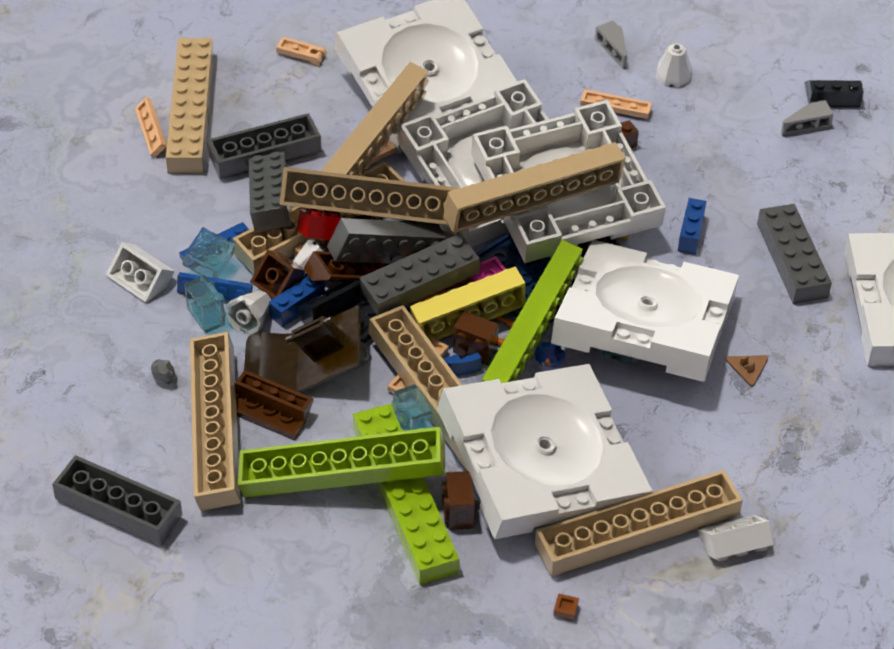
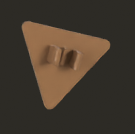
M766 355L726 357V362L749 386H754L768 360Z

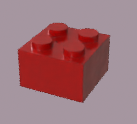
M306 208V210L300 209L297 232L306 238L330 240L340 219L344 217L335 211L324 210L323 212L311 208Z

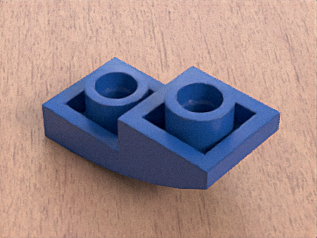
M479 353L468 355L462 359L457 354L444 358V361L455 376L481 371L482 358Z

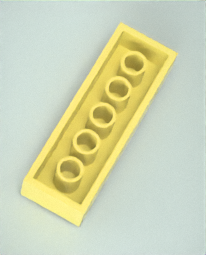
M516 266L505 269L500 273L471 282L463 287L452 289L447 293L434 296L426 301L418 302L410 306L411 316L429 340L432 337L439 340L454 333V326L463 312L491 320L524 307L526 303L525 281Z

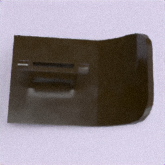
M357 305L334 317L326 318L322 316L292 330V333L257 332L250 335L246 341L244 370L301 393L359 367L361 307Z

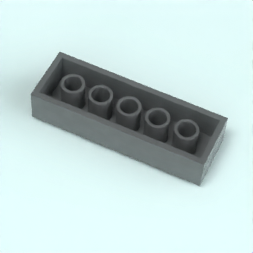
M309 113L207 139L209 157L219 178L249 171V158L257 155L264 156L270 155L273 152H284L287 161L321 152V135Z
M273 152L270 155H257L249 158L250 216L255 232L291 226V206L279 204L283 168L288 167L284 152Z
M795 204L760 209L757 221L758 228L792 303L796 304L829 298L832 282Z
M341 218L327 247L335 262L392 264L444 241L446 237L437 223Z
M459 233L360 277L361 293L375 314L380 315L404 305L405 307L479 274L480 259L463 235Z
M76 455L52 484L56 500L158 545L164 542L182 517L180 500Z

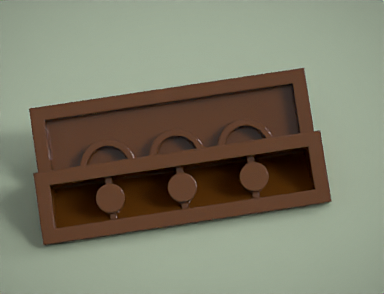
M244 370L234 383L237 417L295 440L305 426L314 401L313 398Z

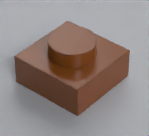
M558 593L553 615L574 620L579 598Z

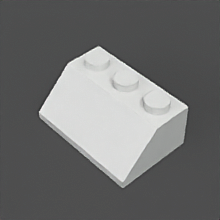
M122 242L106 276L148 303L167 288L175 271L137 245Z
M756 515L697 529L707 555L716 559V561L727 560L728 556L731 555L744 556L751 550L764 551L767 549V546L774 545L769 520Z

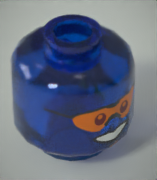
M542 342L536 348L535 358L543 367H558L561 361L565 359V350H562L560 345Z

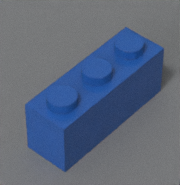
M694 198L688 199L679 237V252L696 255L707 201Z
M307 276L269 301L270 318L283 328L300 316L297 309L298 306L325 292V283L323 281H312Z

